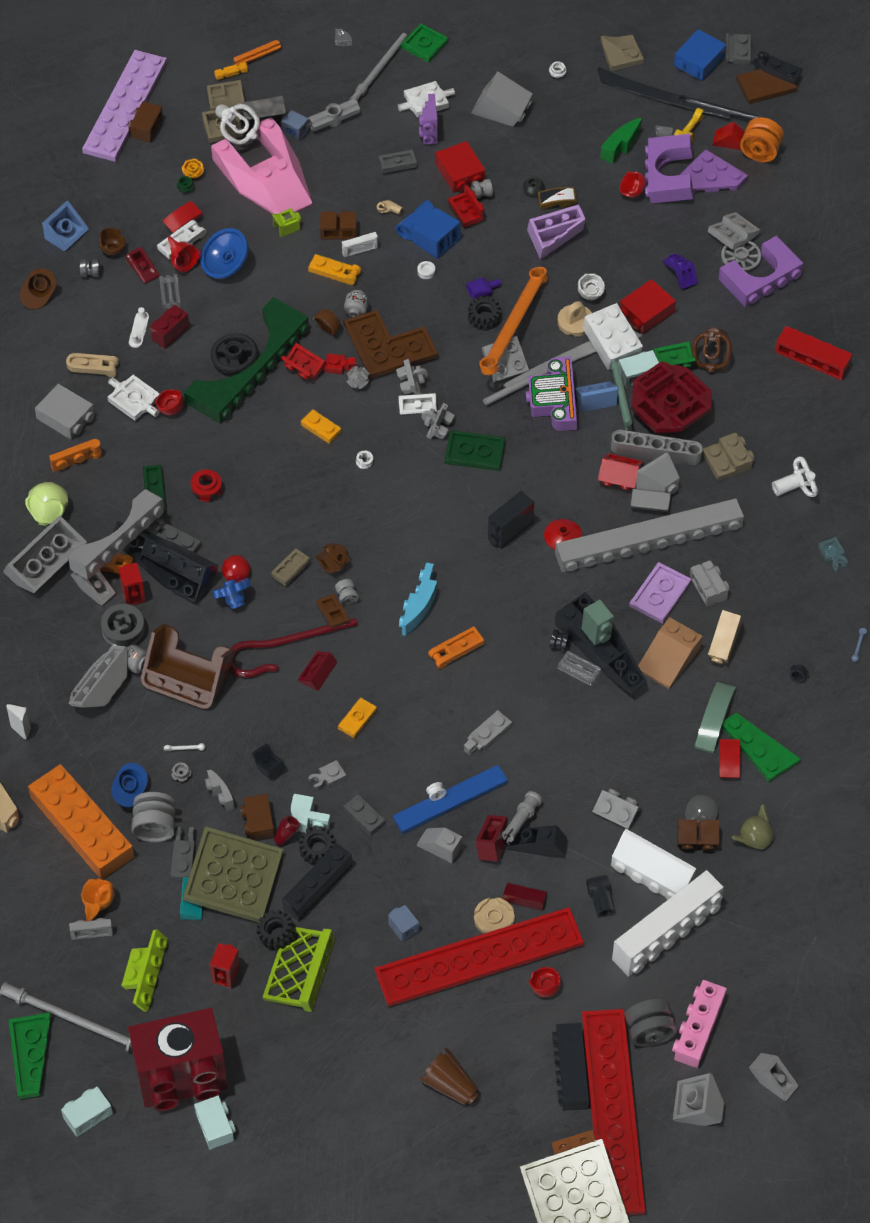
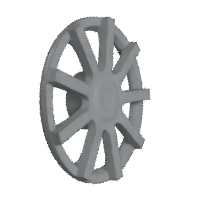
M751 241L747 242L752 245L748 250L744 248V244L739 248L733 249L735 252L726 250L728 246L725 245L721 251V258L725 265L733 260H736L737 263L740 262L742 269L747 273V271L758 267L761 261V251ZM755 249L758 252L756 255H749ZM724 254H728L733 257L725 258ZM749 258H758L755 263L749 260ZM745 262L752 266L746 267Z

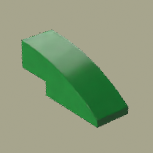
M642 118L634 119L617 129L602 145L600 159L614 163L620 152L627 154L641 131Z

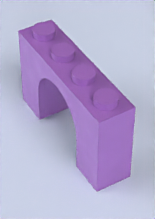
M690 134L648 138V146H645L646 156H648V159H645L646 170H648L645 173V179L648 186L645 187L646 197L650 198L651 204L693 199V184L690 174L666 176L659 173L660 168L670 161L693 158V145Z
M777 236L764 242L761 250V256L775 270L773 274L767 277L751 276L735 260L720 267L718 279L744 307L756 303L758 299L765 295H770L777 288L784 287L788 282L798 279L802 275L803 262Z

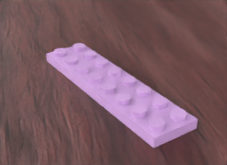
M134 50L82 148L84 154L116 162L131 133L128 129L129 122L134 119L136 108L140 107L142 101L147 102L167 64V58Z

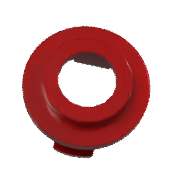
M204 469L196 472L191 478L192 493L199 495L201 502H210L212 495L216 493L217 495L221 494L222 481L217 472ZM202 478L203 481H212V483L204 486L199 483V480Z

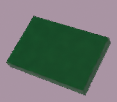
M450 430L444 464L500 471L505 437Z

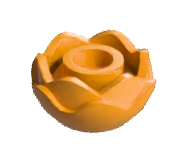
M192 159L185 161L184 165H182V171L185 176L196 179L203 174L204 167L201 161Z

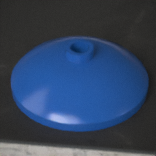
M233 228L223 229L212 235L204 245L201 253V266L204 272L215 279H224L235 274L242 267L248 255L249 246L245 235Z

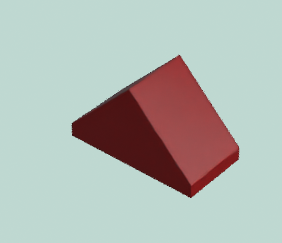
M732 122L715 130L712 146L741 150L740 142L745 131L735 122Z

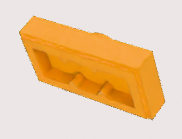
M360 698L340 722L338 729L355 738L377 711V707Z

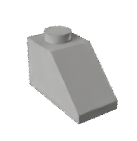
M100 571L92 575L88 580L75 572L71 574L79 588L100 605H103L115 594V591Z
M427 828L418 841L417 846L453 863L462 849V836L446 828Z
M761 1053L749 1067L760 1084L784 1101H787L799 1086L776 1055Z

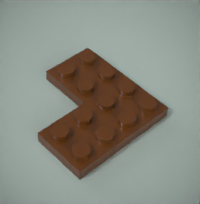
M378 310L343 320L344 327L363 367L370 373L368 375L369 379L396 371V369L405 366L404 360L407 359L410 360V364L413 366L438 358V352L425 326L390 337Z

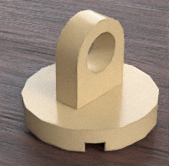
M580 301L574 302L560 310L557 325L566 335L571 334L574 337L586 335L582 328L584 317L592 314V312Z

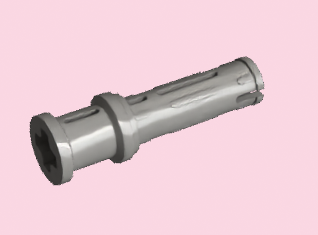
M533 791L526 793L525 800L517 806L518 812L502 833L504 840L510 835L507 841L512 842L527 818H531L534 815L535 808L539 807L542 803V798L539 794Z

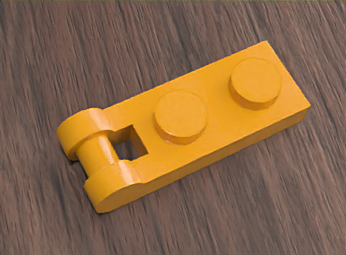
M317 254L314 255L308 266V272L349 285L355 284L356 276L362 270L358 265L345 264Z

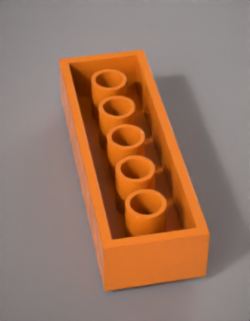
M61 764L28 786L30 798L100 879L103 880L134 858L133 846Z

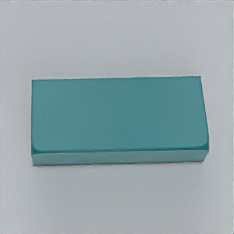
M183 877L180 906L181 920H202L203 906L182 900L189 879L188 877Z

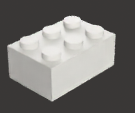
M617 303L584 317L582 328L608 371L612 369V363L618 362V360L624 357H631L642 352L643 346Z

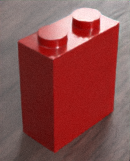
M467 141L435 152V165L453 193L463 191L466 185L472 187L471 183L474 181L483 182L485 180V169Z
M652 279L619 301V308L627 321L642 334L673 314L676 307V300Z

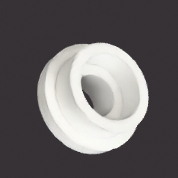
M554 62L549 68V73L555 78L563 77L566 74V67L562 62Z

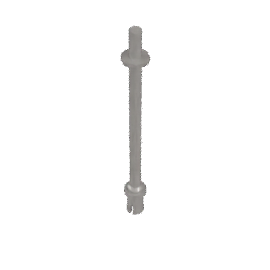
M5 982L0 989V995L16 1000L17 1004L21 1005L26 1002L126 1045L127 1052L132 1050L129 1037L29 995L25 988L19 989Z

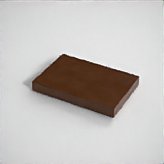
M761 69L736 76V80L749 104L797 92L798 88L796 84L765 73Z

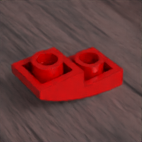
M191 200L168 215L163 222L174 233L191 220L196 221L203 213Z
M720 739L719 778H740V740Z

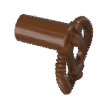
M711 327L704 331V333L702 332L696 336L692 344V356L695 357V364L698 367L706 369L707 372H715L716 370L726 368L727 364H729L732 344L724 329ZM705 338L703 355L710 360L718 358L721 352V343L726 342L727 354L724 362L718 365L700 362L697 356L699 340ZM708 342L717 343L715 345L717 351L713 356L707 354Z

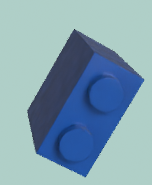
M698 29L675 53L674 66L703 81L725 57L726 44Z

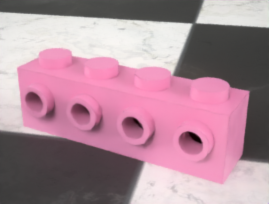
M706 980L702 981L700 987L696 986L693 998L696 999L694 1004H689L686 1015L689 1016L687 1022H682L679 1033L682 1034L680 1040L676 1039L672 1051L675 1052L674 1060L695 1068L699 1067L723 1004L727 988Z

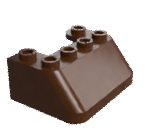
M162 624L151 633L141 674L143 686L199 708H209L214 704L228 678L235 649L219 646L214 650L212 660L177 648L179 642L178 631L174 627Z

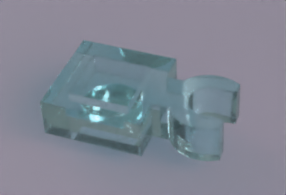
M836 537L818 544V548L826 562L833 561L832 567L835 571H838L839 568L837 563H842L845 568L847 567L848 561L844 557L845 551Z

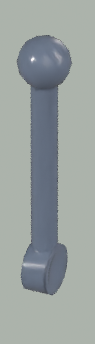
M860 628L859 630L860 636L855 654L851 657L853 662L859 660L858 654L861 643L867 633L865 628Z

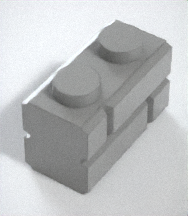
M712 561L704 562L690 569V578L706 607L727 599L728 592L730 591L727 581L722 580L719 567L714 566Z

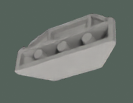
M112 645L108 652L104 653L92 664L71 692L70 706L98 707L105 706L110 702L111 697L122 686L123 681L127 677V648L125 646Z

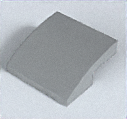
M735 212L723 216L722 222L710 225L708 232L729 248L735 249L753 239L760 233V229Z

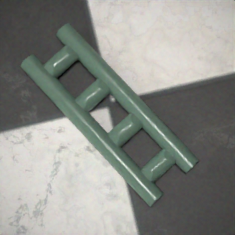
M614 362L611 364L614 384L618 386V401L625 430L633 432V422L619 363Z

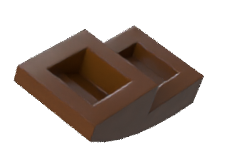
M335 594L316 600L321 614L331 628L349 622V618L343 606L339 604Z

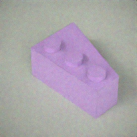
M575 205L529 219L527 231L540 260L583 231L585 217L580 206Z

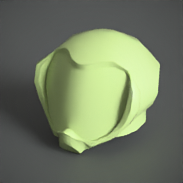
M52 482L35 485L25 499L27 509L35 521L39 522V525L42 526L51 524L59 515L62 517L69 504L65 489Z

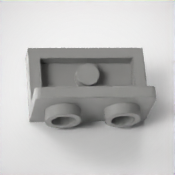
M611 788L608 791L602 790L592 812L630 829L637 812L642 808L637 805L638 801L627 797L625 800L619 797V792Z

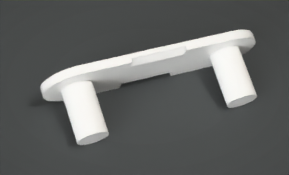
M142 307L138 309V313L135 316L129 339V345L132 348L142 346L149 321V314Z

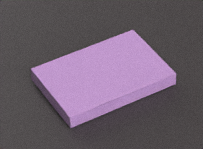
M658 562L630 601L629 607L663 624L691 584L692 579Z

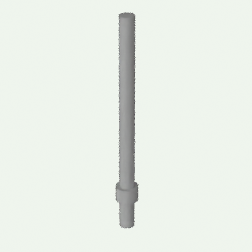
M402 33L364 82L357 86L350 100L356 99L357 101L361 96H364L369 85L400 48L401 43L408 37L407 34Z

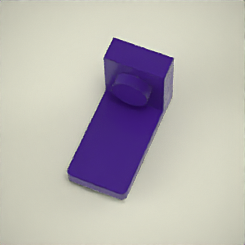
M671 254L668 258L663 259V264L676 271L679 288L684 289L698 283L694 263L679 254Z

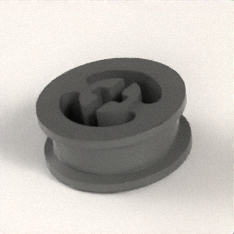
M117 604L108 608L102 615V636L108 645L125 646L127 648L130 645H137L142 640L145 632L142 613L136 607L129 604ZM131 622H134L136 624V627L133 631ZM112 623H114V631L109 628Z

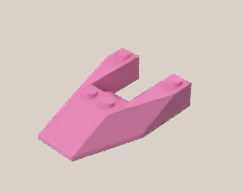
M272 117L260 122L257 138L273 157L255 166L249 167L227 139L211 145L212 160L236 190L268 212L278 214L290 208L294 212H300L313 205L300 162L283 131Z

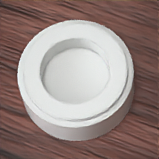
M429 261L421 262L417 268L419 277L423 279L434 277L435 265Z

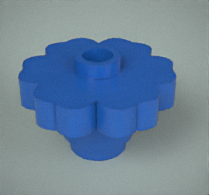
M249 578L236 582L232 579L224 582V586L213 590L212 594L214 599L225 597L227 605L234 609L245 604L243 589L251 586Z

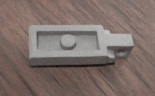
M497 710L469 735L468 741L464 744V751L470 756L477 749L485 750L512 726V722Z

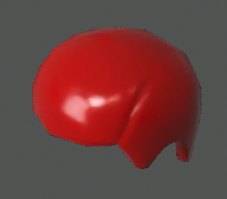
M637 171L635 173L627 172L620 183L621 194L630 198L641 195L646 187V179L643 174Z
M164 390L155 401L158 410L168 416L176 415L184 406V398L179 390Z
M239 555L229 556L224 560L221 567V573L226 581L232 579L235 582L248 578L251 572L248 561Z
M541 967L532 972L529 984L536 995L550 997L555 995L560 989L561 976L557 970L551 967Z

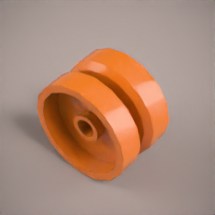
M763 117L750 120L740 142V148L748 158L754 161L770 162L779 151L784 138V132L781 126L771 119Z

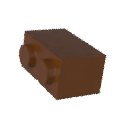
M142 101L140 107L136 108L134 119L129 122L128 129L131 132V138L151 143L156 129H158L163 119L162 106Z
M332 211L321 212V240H349L356 238V212L345 211L340 212V214Z
M268 795L243 797L244 805L240 806L242 818L246 817L247 823H243L245 835H249L250 839L254 841L273 839L274 829Z
M678 819L677 846H682V849L692 850L694 846H702V850H714V846L719 845V820H700V822H697V820Z

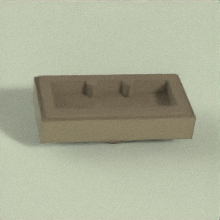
M295 548L271 572V577L286 587L311 562V559Z

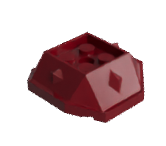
M661 361L634 379L631 410L655 433L669 435L674 432L684 431L711 412L712 390L687 367L669 365V363Z

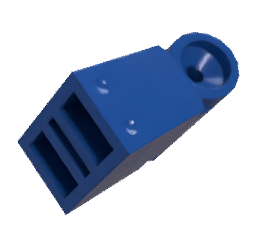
M425 200L395 228L400 237L412 240L414 244L436 259L440 258L461 239L460 221L440 209L434 208L428 200Z

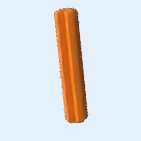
M274 40L234 57V63L238 66L239 63H248L281 49V44L278 40Z

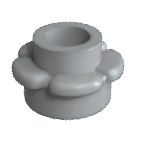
M177 763L172 768L173 773L171 775L174 780L183 782L191 775V770L185 763Z

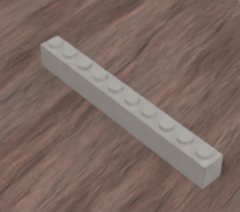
M732 499L555 543V556L562 572L574 571L577 568L590 567L597 563L610 562L613 559L626 558L633 554L646 553L649 550L662 549L669 545L682 544L685 541L701 539L709 535H718L729 530H737L743 526L744 515L737 499Z

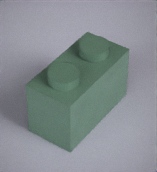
M601 600L584 608L582 630L594 645L608 641L612 633L614 616Z

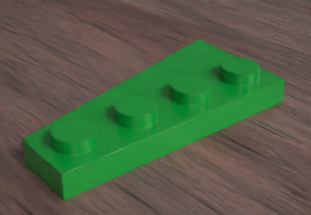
M738 713L724 720L722 725L724 732L731 739L740 740V750L769 783L800 764L801 759Z
M50 1012L8 1019L19 1099L40 1096L51 1020Z

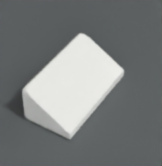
M436 393L398 396L400 415L423 413L424 411H430L431 408L437 412Z
M7 704L11 727L27 740L31 729L27 709Z

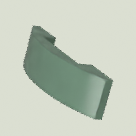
M720 682L716 683L695 743L696 749L714 753L736 687Z

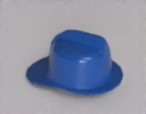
M128 763L123 765L118 771L112 783L111 792L114 800L119 805L132 807L134 798L144 792L148 783V775L145 769L139 764Z

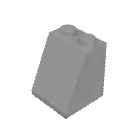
M497 71L483 89L471 113L514 126L517 121L521 122L524 118L525 113L523 111L524 109L527 110L530 106L532 93Z

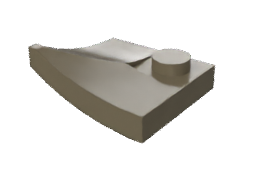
M633 35L621 37L601 36L602 48L611 71L644 63V58Z
M241 80L207 86L211 110H216L217 106L221 104L234 107V105L236 106L244 102Z

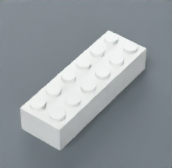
M706 870L615 940L612 960L628 977L633 973H639L647 962L656 960L660 952L664 949H670L678 938H684L692 927L701 925L710 913L715 914L720 909L723 886Z

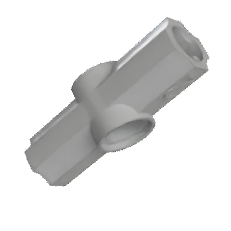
M351 99L339 105L329 104L325 111L308 117L309 128L312 132H315L327 126H339L343 119L360 113L358 102L356 99Z

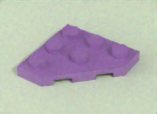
M704 150L680 174L691 175L693 193L700 190L718 192L719 189L728 188L730 191L737 190L748 178L747 174L708 150Z

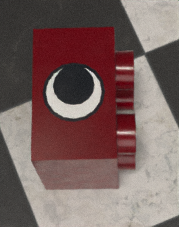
M212 1007L128 1027L134 1063L145 1108L153 1106L156 1111H167L175 1108L181 1099L195 1096L196 1100L204 1101L219 1096L221 1094L220 1090L228 1089L224 1056Z

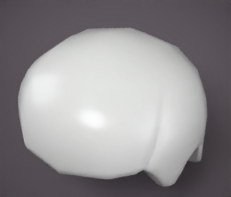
M584 274L579 279L578 292L582 298L592 301L600 298L604 293L605 285L600 276Z

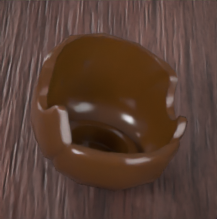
M112 227L104 228L99 234V247L105 254L117 255L125 249V237L121 236L119 229Z
M320 310L313 318L323 331L331 333V335H334L340 328V319L332 310Z

